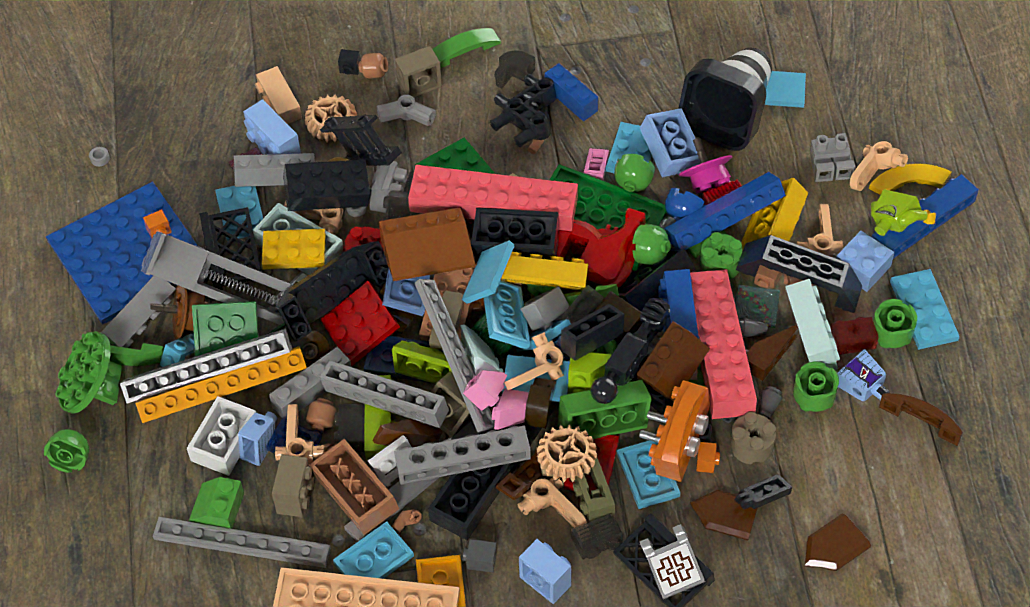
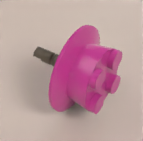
M694 139L693 143L701 164L679 173V176L691 178L692 189L696 194L705 192L712 185L718 188L724 183L729 182L731 176L725 164L733 158L732 155L708 161L701 139Z

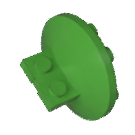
M97 331L87 332L80 341L74 342L72 352L65 366L58 373L60 383L55 393L64 411L73 414L78 413L93 398L111 405L117 403L118 384L122 366L110 361V341L105 334Z

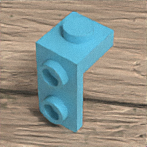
M194 333L166 344L160 365L164 367L184 361L185 356L194 353Z

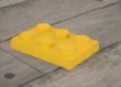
M325 229L263 231L262 268L289 269L324 266Z

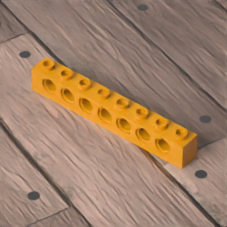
M297 346L292 348L289 353L137 400L135 404L142 423L214 400L217 396L223 397L306 369L307 367L301 349Z

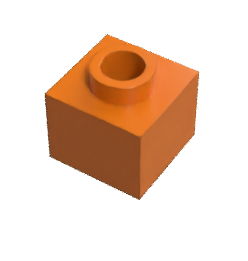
M162 209L143 217L151 238H153L157 231L166 235L171 233L169 222Z
M700 442L697 472L714 473V467L719 465L720 452H716L717 443Z

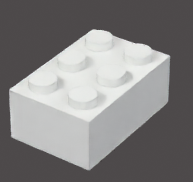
M217 396L187 447L190 460L229 476L240 458L238 433L256 411Z

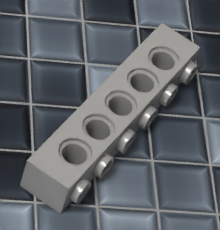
M333 361L328 362L320 377L327 392L438 428L442 425L449 411L443 396Z
M512 426L505 430H491L480 435L471 434L464 438L446 439L443 442L434 444L425 443L418 447H405L394 451L400 485L528 460L530 459V446L525 426ZM504 443L510 444L508 446H502V444ZM466 452L464 455H459L458 453ZM439 456H444L443 459H437ZM418 460L423 461L422 463H414Z

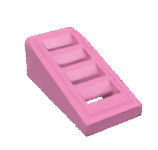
M589 148L584 174L604 181L609 150Z

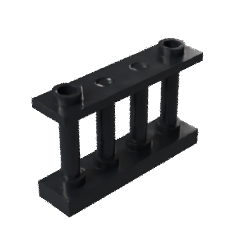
M376 115L332 116L324 122L325 125L320 129L322 133L333 132L347 151V156L344 158L348 160H365L366 166H388L402 153L398 146H386L371 125L378 118Z

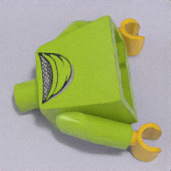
M884 189L878 201L871 203V216L876 223L875 231L881 236H884L888 230L902 232L915 221L934 224L936 220V213H930L929 210L923 211L916 196Z

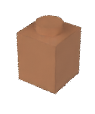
M760 265L754 284L762 289L774 291L783 273Z

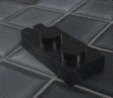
M777 474L740 490L734 501L740 504L743 509L749 507L756 509L791 494L792 486Z

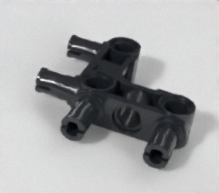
M528 74L524 78L525 85L529 86L527 89L511 99L501 93L497 94L494 98L495 104L501 107L503 111L499 116L490 120V125L495 131H498L508 123H512L523 132L514 136V142L519 148L533 139L545 140L551 134L547 116L539 111L556 100L554 84L549 78L539 80L532 74Z

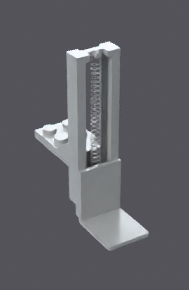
M159 231L153 235L150 248L141 265V271L149 276L151 274L223 303L248 302V300L203 283L210 271L209 279L215 273L213 281L217 275V282L221 276V284L224 280L223 274L219 277V273H212V270L208 272L211 264L282 292L293 286L290 283ZM265 292V293H266L265 301H266L267 297L270 295V299H269V302H270L271 298H272L274 295H272V296H271V294H268V295H267V292ZM274 296L272 304L274 303V301H275L276 298H277V303H278V301H279V300H278V296H277V297ZM257 304L258 317L279 325L284 322L280 313Z

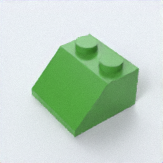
M218 477L202 483L189 522L232 529L244 496L241 481Z

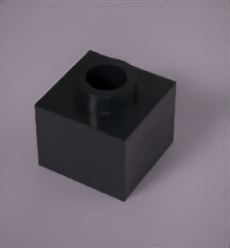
M341 49L338 58L340 73L347 75L359 74L360 51Z

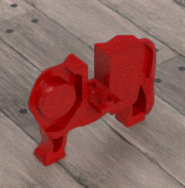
M628 208L625 224L620 230H618V227L610 230V224L605 229H596L587 222L574 220L572 231L559 230L557 257H563L564 261L570 246H572L574 256L588 264L586 280L603 286L617 284V288L625 283L632 271L635 261L632 250L636 251L633 237L637 228L640 225L646 224L645 213Z

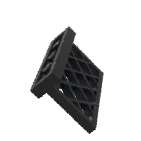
M248 207L208 215L207 212L199 213L206 250L220 256L228 252L233 255L232 261H236L238 258L245 262V266L251 265L261 272ZM246 215V219L242 224L234 221L237 216ZM216 220H225L226 223L222 228L214 225ZM230 224L238 228L233 235L226 232ZM242 230L249 234L245 242L237 238ZM222 235L230 238L225 246L218 242ZM234 241L242 245L237 252L229 249ZM245 248L253 251L248 259L240 255ZM211 264L209 267L212 273H219V277L223 274V278L228 271L214 264ZM215 273L211 277L213 287L223 290V286H228L230 279H234V282L237 280L238 283L252 281L249 278L236 274L233 278H229L226 284V279L224 278L221 284L222 276L218 282V275L214 281Z
M650 513L644 519L645 522L613 551V554L667 607H684L706 585L710 586L715 581L714 573L696 557L705 582L697 585L695 588H689L680 592L682 593V600L676 606L669 601V597L663 599L659 588L653 585L654 575L652 570L651 573H640L638 571V562H648L647 558H638V547H641L639 535L646 530L651 535L653 547H664L678 541V539ZM626 547H635V558H625L621 552Z

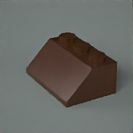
M672 321L637 373L638 380H642L643 383L674 402V399L671 398L674 387H680L683 380L689 382L710 348L690 331Z

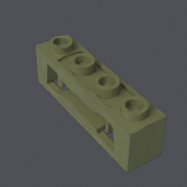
M575 444V447L580 449V452L584 453L582 448ZM597 458L594 467L590 468L589 472L596 489L591 491V499L584 473L582 479L575 476V483H573L575 495L580 496L582 501L580 502L582 514H587L589 522L615 515V503Z

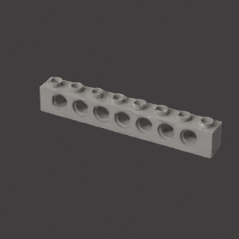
M285 328L126 378L120 383L126 403H130L289 353L292 350V346Z

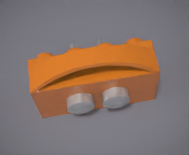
M684 380L680 387H674L671 396L674 399L673 406L667 405L664 415L651 411L647 413L648 419L665 423L666 425L660 424L657 434L641 430L639 433V437L658 443V445L652 444L649 451V456L652 457L651 465L655 466L656 475L679 482L683 479L690 458L697 455L700 446V439L698 437L699 435H704L709 421L707 413L710 408L708 387Z

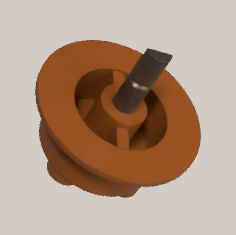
M177 285L173 305L150 303V309L155 310V312L173 313V334L175 339H180L184 329L194 331L192 305L208 304V302L205 301V295L195 291H187V288Z

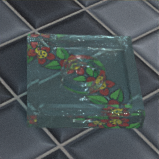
M739 285L736 302L738 319L746 317L767 323L768 328H775L780 290Z

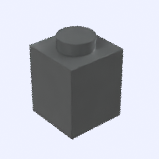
M469 539L468 548L464 547L463 561H466L467 570L494 573L497 555L496 542Z

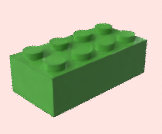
M642 380L629 382L623 386L617 385L618 394L616 399L607 404L596 402L592 398L590 390L560 396L558 429L560 425L564 429L569 424L572 429L579 426L580 432L587 430L589 436H592L593 439L645 429L648 427L647 413L650 411L651 396Z

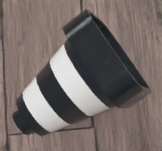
M749 47L722 62L709 58L698 61L684 79L678 108H682L694 136L731 151L744 149L759 129L766 100V88L772 73L771 60L762 50Z

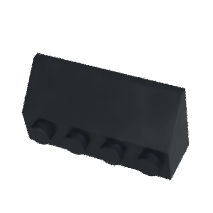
M476 208L471 240L474 256H480L482 251L510 240L514 244L512 252L522 253L521 257L530 258V254L542 255V259L551 260V256L557 257L559 213Z
M670 248V251L660 262L650 265L642 264L636 271L631 272L625 283L618 288L619 297L642 312L649 299H661L659 298L658 286H660V279H663L664 271L690 269V273H692L696 268L685 249Z

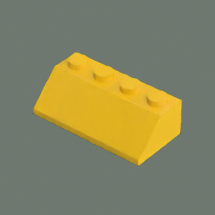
M795 178L781 181L786 196L753 213L741 242L742 250L745 243L769 235L790 241L808 192Z
M512 252L501 277V280L504 282L585 290L588 264H585L582 259H572L571 262L563 261V257L551 256V260L542 259V255L530 254L529 258L521 257L522 253Z

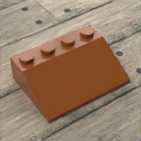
M461 208L379 221L380 240L393 281L475 267L468 231Z

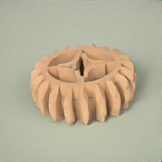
M327 94L326 98L319 97V101L313 100L312 105H308V110L305 113V125H307V130L312 134L313 138L318 137L319 141L325 139L327 143L329 140L336 142L337 137L333 132L322 133L320 131L325 125L324 122L332 116L344 117L342 114L345 116H357L354 104H351L349 99L345 100L343 96L337 98L336 94L333 97H329Z
M570 424L565 429L562 425L559 426V430L552 427L551 434L545 432L544 439H540L537 448V460L540 463L541 469L546 470L547 476L553 474L555 481L559 477H562L563 482L566 481V478H570L574 482L575 476L582 479L583 473L589 474L590 468L594 467L595 460L597 459L596 445L593 443L592 436H588L586 430L580 432L579 426L572 429ZM575 444L581 447L584 453L580 452V449L576 448ZM549 453L554 454V457L558 458L559 462H556Z

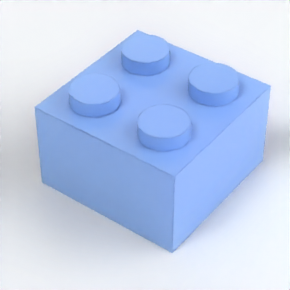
M860 230L836 256V259L851 265L862 284V289L868 292L891 267L894 252Z
M536 539L519 556L520 578L552 604L571 587L570 562L565 557H559L554 553L549 544L542 543Z

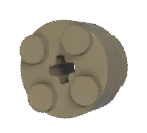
M747 412L738 418L732 427L731 448L734 456L746 464L766 461L773 452L776 437L775 425L768 418L755 412Z

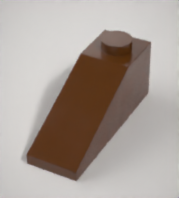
M797 325L754 343L750 350L746 349L751 375L761 381L767 377L796 340L799 330Z
M410 418L380 425L372 441L375 444L389 446L404 435L413 448L425 443H439L443 431L438 427Z

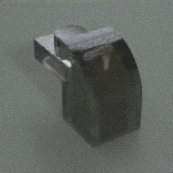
M517 50L502 54L499 57V67L494 74L496 86L503 89L512 76L524 81L526 75L532 74L535 71V57Z

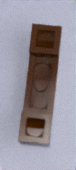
M883 393L879 408L897 417L904 411L940 429L938 437L958 446L963 432L943 411L915 397Z
M537 448L535 454L513 475L509 473L496 485V489L515 500L530 490L534 481L543 479L544 476L542 475L540 463L537 460Z

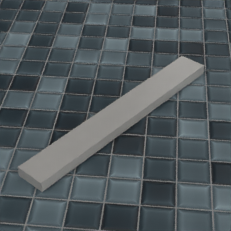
M428 279L417 280L415 286L477 432L487 433L491 430H497L494 429L495 421L492 420L489 407L487 406L481 411L463 394L468 382L475 377V374L435 281Z
M473 420L450 439L464 438L471 434L479 435ZM460 452L458 454L464 455L466 454V452ZM439 456V457H437V459H443V458H444V456ZM439 477L400 485V481L389 489V492L394 496L399 510L366 535H363L352 521L344 526L345 531L357 542L392 518Z
M164 517L158 518L153 533L154 540L326 568L331 546L328 544Z

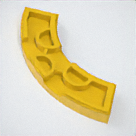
M906 164L904 167L897 166L880 174L870 184L869 189L881 195L884 189L894 191L904 186V184L911 182L932 185L941 189L950 178L952 171L929 164Z

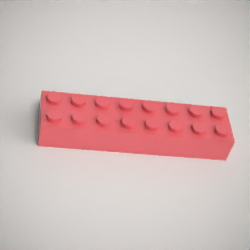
M416 165L408 197L410 212L425 214L461 208L463 217L475 220L476 208L558 212L559 230L572 231L578 199V184Z
M727 269L692 272L690 276L699 340L710 348L700 365L705 387H708L712 419L741 417L747 412H755L757 398Z

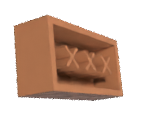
M475 267L435 274L433 280L441 297H443L445 290L464 294ZM474 301L468 304L464 302L457 331L460 341V325L468 327ZM425 310L419 335L422 341H429L433 326Z
M345 439L309 464L317 480L363 535H366L399 510L394 496Z

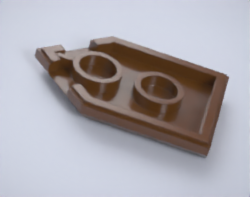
M715 490L690 502L691 507L696 511L705 529L749 540L758 508L753 509L749 507L743 509L740 504L734 501L737 495L720 490Z
M842 513L808 536L805 567L814 568L816 566L837 571L868 550L871 544L854 523Z

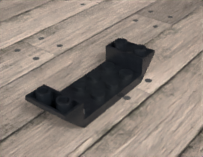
M772 235L745 243L736 268L737 271L756 277L759 266L762 265L768 269L803 281L810 279L811 284L838 293L835 307L855 313L862 284L849 263Z
M379 241L348 249L283 292L276 307L294 342L311 333V323L334 309L367 281L377 287L386 283L389 266Z

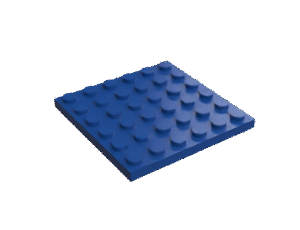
M153 182L46 236L48 243L102 325L113 320L153 277V275L150 274L149 276L141 271L143 259L147 255L152 240L146 229L143 217L162 209L171 229V233L167 235L194 246L197 245Z

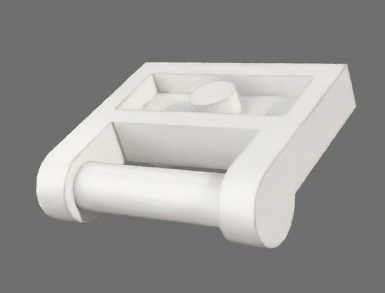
M404 435L368 460L375 475L386 488L399 477L394 451L405 447L412 448Z

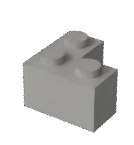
M558 286L526 301L520 309L533 331L541 328V330L549 328L553 325L551 321L556 322L564 318V313L571 308Z

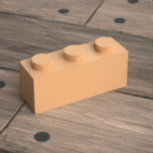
M278 66L256 74L257 83H255L258 93L263 94V100L287 124L302 119L300 106Z

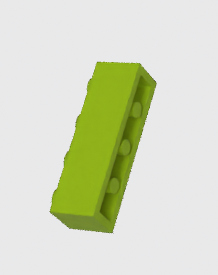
M380 375V377L391 380V375ZM365 404L364 447L366 461L387 447L375 444L372 441L380 425L396 422V420H392V414L395 413Z

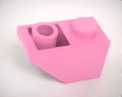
M482 370L468 382L463 394L481 411L487 406L492 407L499 400L498 395L505 387L504 382L507 375L504 372Z
M504 389L502 396H498L499 400L492 411V420H495L494 429L499 430L525 422L529 392Z

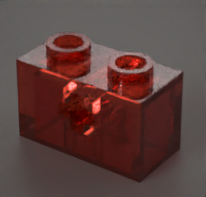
M858 317L849 321H837L830 325L839 355L872 350L877 347L879 337L872 317Z

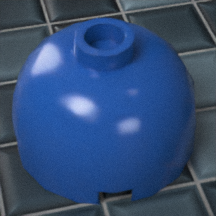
M671 188L665 200L667 214L676 221L706 206L703 205L704 201L688 191L685 194L679 193L680 189Z

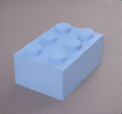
M263 99L243 111L245 117L244 124L248 131L246 135L252 143L255 142L258 145L259 150L263 154H301L297 133Z
M682 108L646 115L640 130L661 177L676 175L701 164L693 143L695 136Z

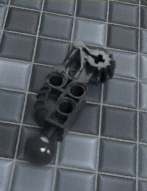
M656 298L648 300L640 315L642 325L638 331L633 334L628 332L605 364L604 376L598 377L592 382L590 392L596 402L601 404L611 403L618 394L617 385L623 386L629 383L635 374L639 372L647 360L649 343L653 341L658 332L663 330L669 317L670 305L664 300Z

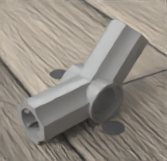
M402 95L398 101L376 106L380 122L401 118L403 120L413 119L424 125L431 126L436 116V110L415 102L411 95Z

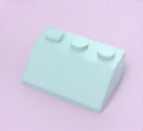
M460 325L461 344L475 376L482 370L503 372L502 368L499 369L498 358H495L492 349L472 329L466 325Z

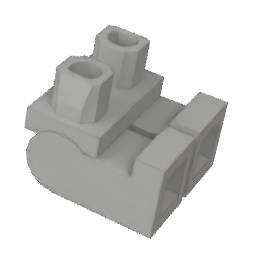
M845 133L837 134L835 138L818 135L815 140H811L810 157L815 182L833 181V176L835 180L851 178L855 170V164L850 156V148ZM840 170H848L845 174L839 173ZM828 171V174L825 176L819 175L820 172Z
M393 161L388 166H377V171L374 173L370 187V210L389 214L394 198H401L403 185H400L399 182L405 183L407 181L408 171L398 168L396 161Z

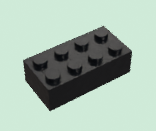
M365 160L291 163L284 165L283 180L288 211L368 207L371 194Z

